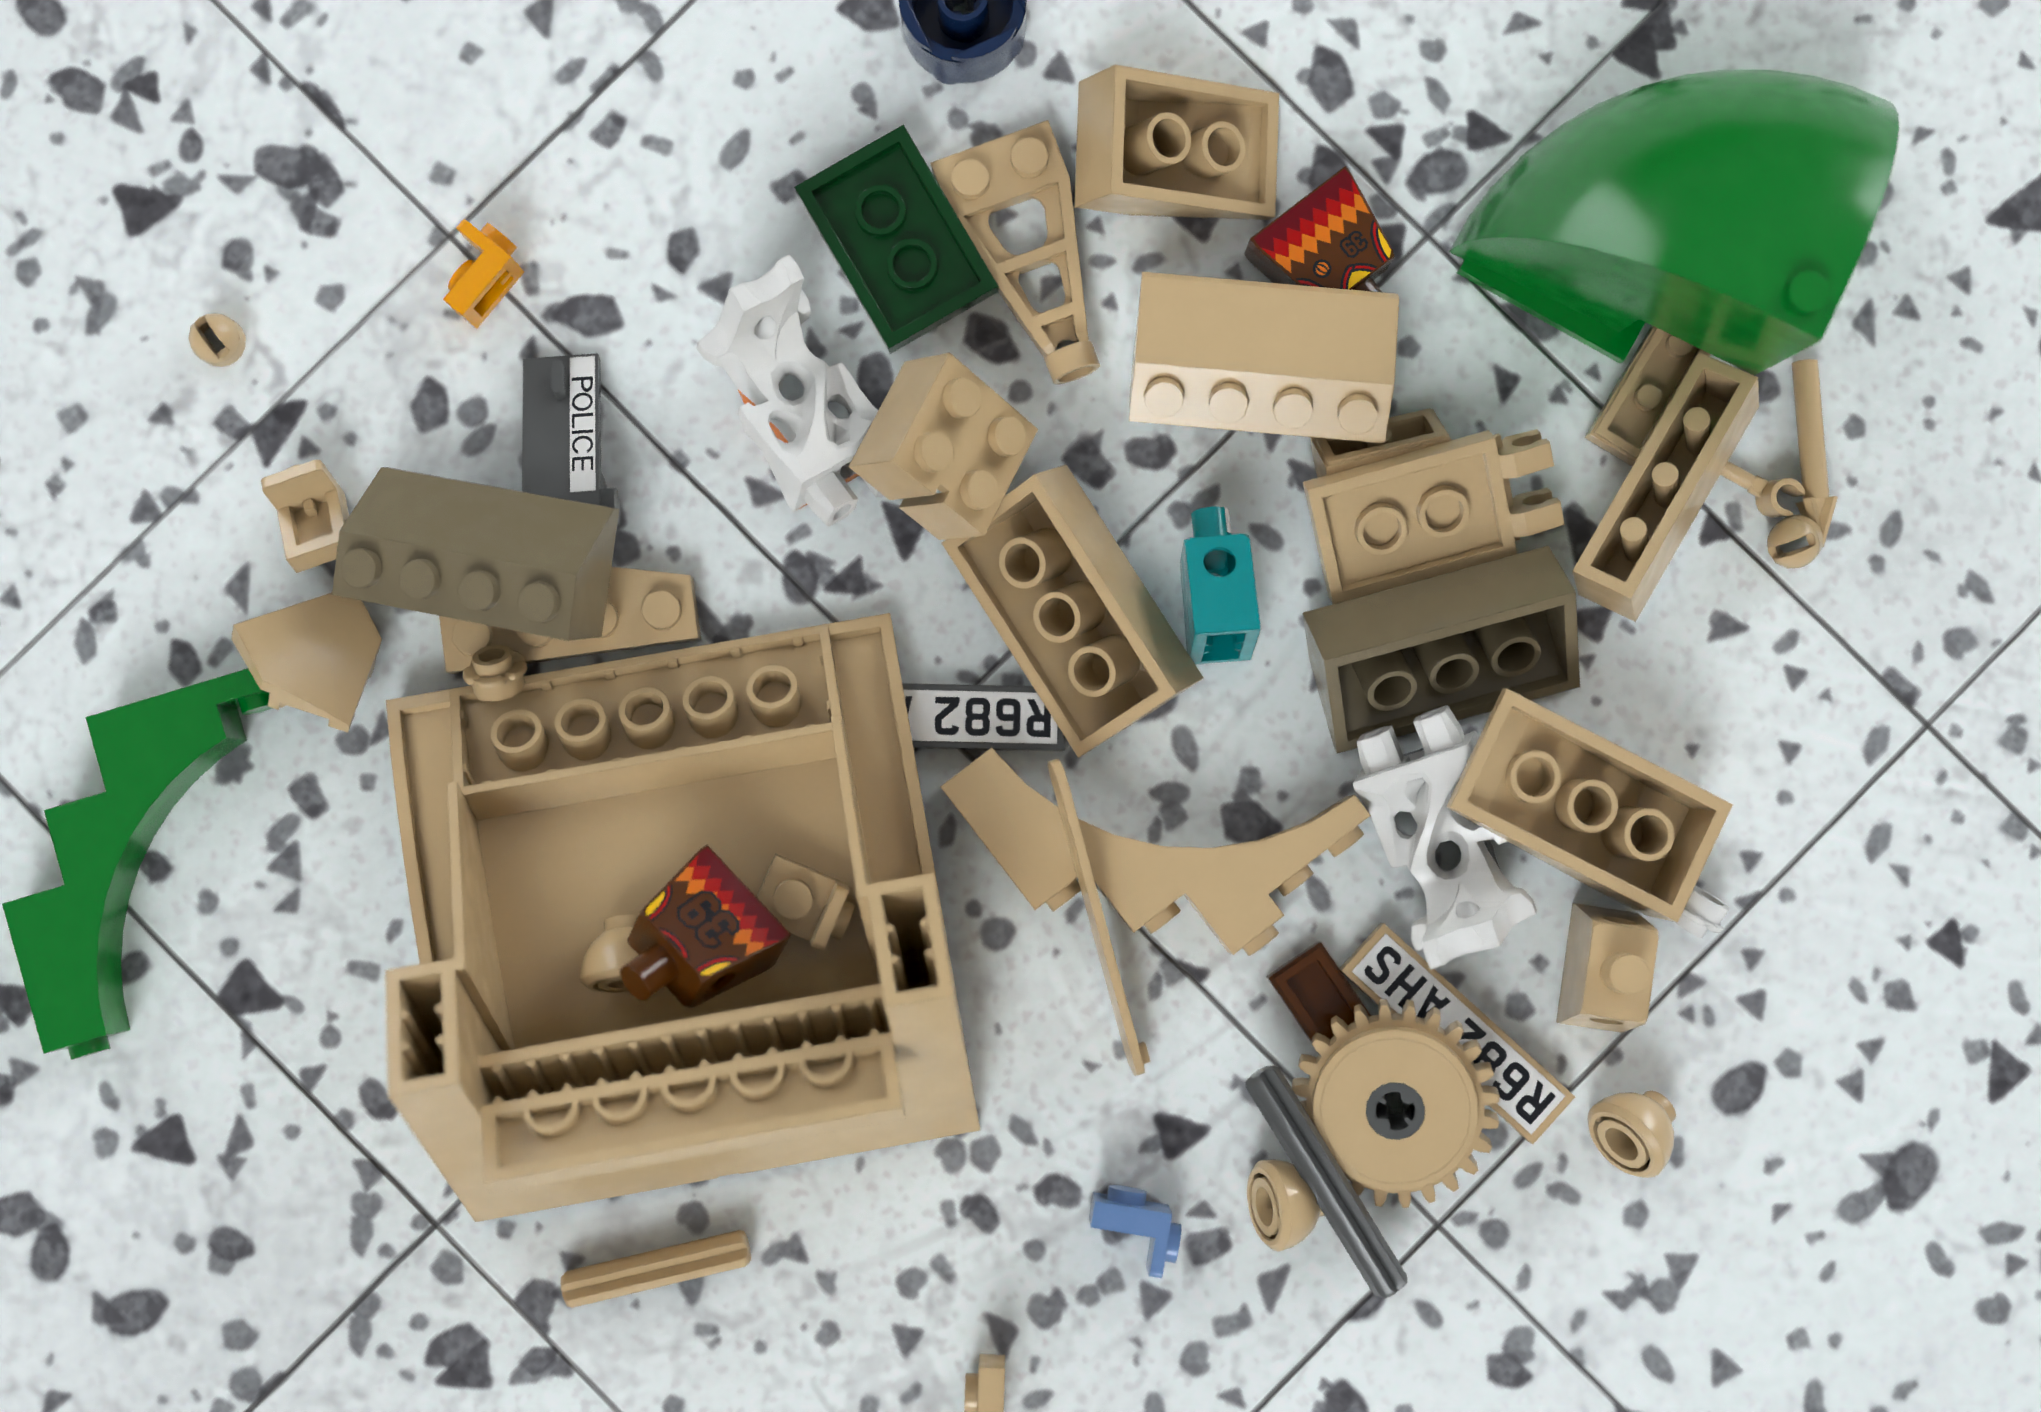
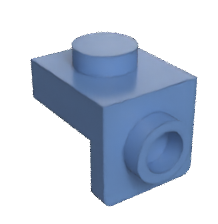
M1109 1185L1108 1194L1093 1192L1089 1214L1091 1228L1150 1237L1146 1262L1147 1272L1150 1277L1162 1278L1165 1262L1176 1263L1181 1239V1224L1171 1222L1172 1212L1169 1204L1146 1201V1191L1128 1186Z

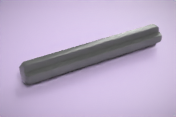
M1268 1065L1257 1070L1245 1082L1249 1094L1299 1175L1313 1191L1317 1204L1372 1293L1377 1297L1384 1298L1394 1295L1407 1284V1274L1280 1068L1275 1065Z

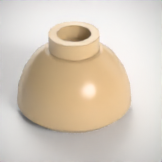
M638 915L613 916L604 920L605 931L592 942L581 966L580 981L588 989L607 993L629 992L622 982L620 969L639 955L627 941Z
M1646 1091L1643 1095L1633 1092L1617 1093L1602 1099L1589 1110L1587 1120L1591 1138L1601 1154L1615 1167L1633 1176L1651 1178L1657 1176L1667 1165L1674 1147L1672 1122L1676 1118V1112L1671 1102L1665 1096L1656 1091Z
M1275 1159L1260 1160L1255 1164L1247 1184V1201L1253 1226L1260 1239L1272 1250L1282 1251L1292 1248L1302 1242L1313 1231L1318 1218L1325 1215L1317 1204L1313 1191L1299 1175L1293 1164Z

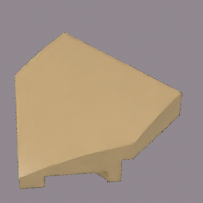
M332 593L234 624L231 638L259 688L270 693L268 707L279 710L281 707L290 706L329 719V727L348 732L356 708L368 679L372 675L382 641L363 601L332 595Z

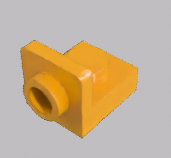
M463 219L456 229L481 254L475 261L472 259L467 260L455 271L448 283L450 291L443 300L457 314L477 329L524 274V271L511 257L517 247L506 236L488 222L479 231L470 222Z

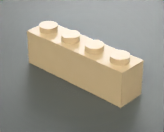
M1698 352L1572 570L1578 595L1636 622L1759 408L1757 376Z

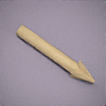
M1806 359L1792 363L1801 481L1805 489L1803 502L1795 504L1801 515L1811 518L1818 524L1823 534L1822 547H1824L1838 497L1829 496L1818 360Z

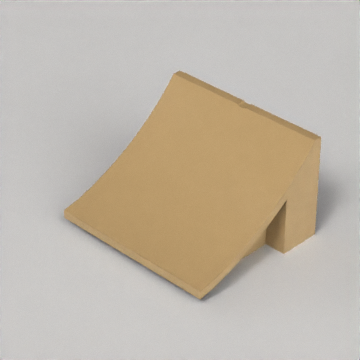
M890 613L524 676L525 686L521 692L501 701L490 702L478 699L474 694L472 685L386 700L396 806L420 962L418 965L385 970L388 1097L475 1222L711 1180L731 1174H744L980 1131ZM705 845H708L756 897L776 853L847 883L849 893L846 900L855 904L853 914L842 938L838 940L830 936L823 951L811 946L810 941L792 934L774 966L694 1008L683 1006L666 986L647 1000L641 1001L630 992L607 993L593 991L580 981L584 956L592 942L605 931L604 920L613 916L639 915L659 891Z

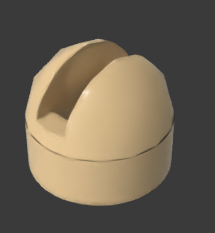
M217 313L206 314L199 317L190 326L188 339L191 349L204 362L216 367H225L235 363L242 356L246 345L245 334L242 328L229 317ZM209 328L225 345L219 352L215 351L204 335Z
M1792 515L1781 519L1771 529L1767 539L1768 553L1775 563L1785 568H1801L1808 565L1820 553L1823 546V534L1820 527L1814 520L1803 515ZM1806 536L1808 546L1786 553L1779 546Z

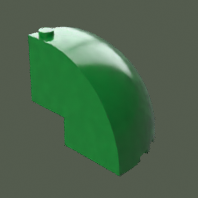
M1717 70L1681 75L1644 85L1596 104L1559 126L1524 153L1488 190L1468 217L1449 252L1464 260L1467 259L1618 332L1623 331L1640 319L1750 374L1757 375L1822 340L1862 254L1880 209L1898 145V112L1895 105L1856 87L1817 76L1775 70Z

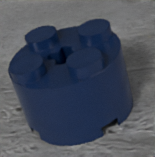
M899 0L903 35L910 53L921 67L934 75L943 84L974 83L991 78L1004 70L1023 48L1026 33L1027 0ZM963 4L964 8L971 13L963 15L960 11H953V8Z

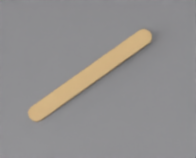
M1055 759L1048 762L1051 782L1124 1052L1133 1075L1138 1076L1145 1073L1144 1064L1150 1062L1148 1050L1144 1042L1138 1043L1067 776L1060 760Z

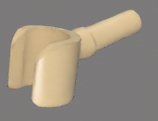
M1729 461L1720 474L1753 494L1758 510L1764 516L1770 518L1793 515L1791 511L1782 508L1778 504L1777 492L1779 489L1793 497L1805 495L1803 485L1795 479L1784 478L1767 481Z

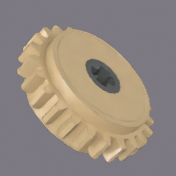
M1380 999L1378 1015L1368 1016L1361 1004L1355 1005V1022L1347 1025L1344 1020L1336 1015L1331 1018V1027L1334 1034L1331 1039L1317 1032L1313 1035L1312 1045L1319 1054L1317 1057L1301 1054L1298 1067L1308 1074L1309 1078H1294L1292 1089L1296 1095L1306 1098V1100L1300 1101L1347 1179L1350 1180V1184L1358 1196L1362 1194L1364 1188L1371 1189L1374 1192L1375 1206L1382 1207L1387 1193H1398V1199L1402 1208H1409L1411 1192L1421 1190L1424 1198L1429 1203L1435 1202L1434 1185L1443 1182L1447 1188L1453 1192L1459 1189L1455 1172L1459 1168L1473 1175L1478 1171L1477 1162L1471 1154L1473 1150L1490 1153L1492 1149L1490 1139L1481 1132L1482 1129H1495L1499 1126L1498 1115L1489 1109H1485L1487 1105L1500 1102L1498 1089L1489 1085H1481V1083L1494 1076L1491 1063H1473L1482 1052L1480 1043L1477 1039L1461 1045L1459 1040L1464 1031L1462 1024L1456 1020L1449 1024L1446 1029H1443L1439 1026L1441 1015L1438 1008L1432 1007L1423 1019L1416 1017L1413 1000L1406 1001L1402 1014L1391 1013L1387 999ZM1400 1092L1403 1112L1397 1114L1389 1113V1108L1386 1104L1387 1093Z

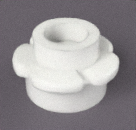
M1695 885L1678 923H1674L1689 933L1703 938L1707 930L1715 933L1723 932L1724 928L1720 923L1729 911V908L1715 896Z

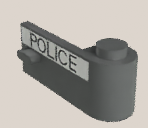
M598 353L523 359L522 491L618 508L620 510L617 526H620L621 506L617 488H607L601 471L600 357Z

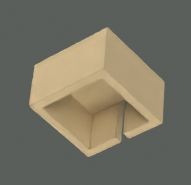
M944 353L904 362L848 467L887 499H903L899 508L938 540L985 536L1038 429L951 353Z

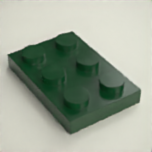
M904 124L794 187L800 201L890 354L999 292L998 284Z

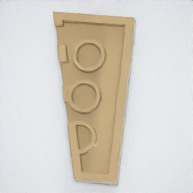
M611 567L602 637L566 641L439 616L446 672L450 674L463 673L466 667L471 666L470 663L474 653L490 645L507 646L511 651L522 654L524 662L530 664L701 640L695 586L692 576Z

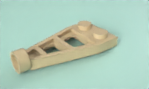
M1046 120L931 162L933 176L998 284V293L1044 357L1053 384L1068 383L1096 371L1100 367V363L1093 344L1088 338L1070 176L1049 121ZM1032 198L1036 199L1043 205L1045 210L1046 241L1040 248L1020 255L1011 254L1003 248L990 229L989 217L994 212ZM1054 263L1060 272L1065 292V302L1059 307L1040 313L1032 308L1019 284L1018 278L1020 274ZM1064 341L1074 342L1056 350L1057 346Z

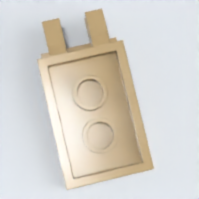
M1537 429L1507 436L1503 440L1499 433L1493 435L1489 430L1302 482L1326 589L1332 604L1517 554L1515 541H1519L1520 537L1531 536L1565 525L1561 501L1557 497L1552 498V493L1548 487L1518 494L1514 498L1512 497L1509 478H1518L1554 466L1550 442L1547 439H1542L1541 433Z

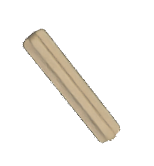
M737 1230L569 1270L561 1276L562 1296L567 1307L574 1308L742 1268L751 1261V1249L745 1232Z

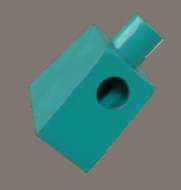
M1213 506L1197 509L1191 513L1193 538L1184 540L1180 559L1187 653L1194 664L1251 660L1261 627L1249 535L1231 533L1228 508Z

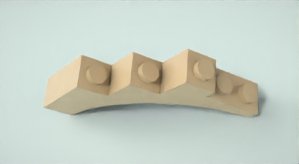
M992 747L941 786L942 790L1034 910L1046 902L1052 912H1054L1081 891L1079 882L1076 880L1077 874L1059 807L1029 787ZM1356 795L1346 796L1302 824L1259 840L1213 848L1160 846L1113 835L1080 819L1078 821L1095 884L1132 932H1136L1143 925L1150 934L1157 931L1181 911L1174 901L1184 895L1228 953L1234 955L1243 948L1247 955L1250 956L1279 934L1273 924L1282 918L1284 914L1269 894L1278 889L1283 896H1286L1303 884L1314 874L1308 864L1327 849L1333 857H1336L1352 846L1364 835L1358 825L1371 815Z

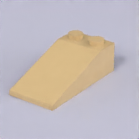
M1502 688L1446 807L1606 896L1646 916L1678 923L1733 804L1507 688Z

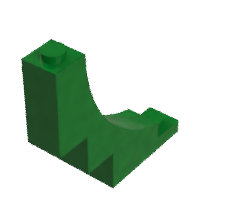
M248 668L85 717L106 792L44 810L64 885L2 904L43 1054L68 1049L70 1059H78L111 1049L108 1037L130 1030L123 996L121 969L123 929L129 898L140 865L149 846L172 808L194 782L217 761L247 741L238 708L241 709L242 715L273 709L268 707L270 693L259 688Z

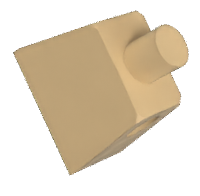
M1572 903L1556 1023L1620 1033L1644 1025L1649 1013L1658 946V930L1637 912Z

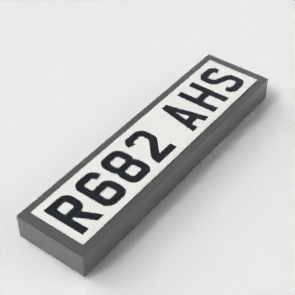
M902 683L914 748L989 750L992 747L994 750L1065 751V736L1033 686Z

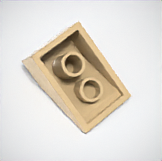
M1113 65L1079 81L1075 207L1139 216L1257 220L1275 218L1279 93L1121 65Z

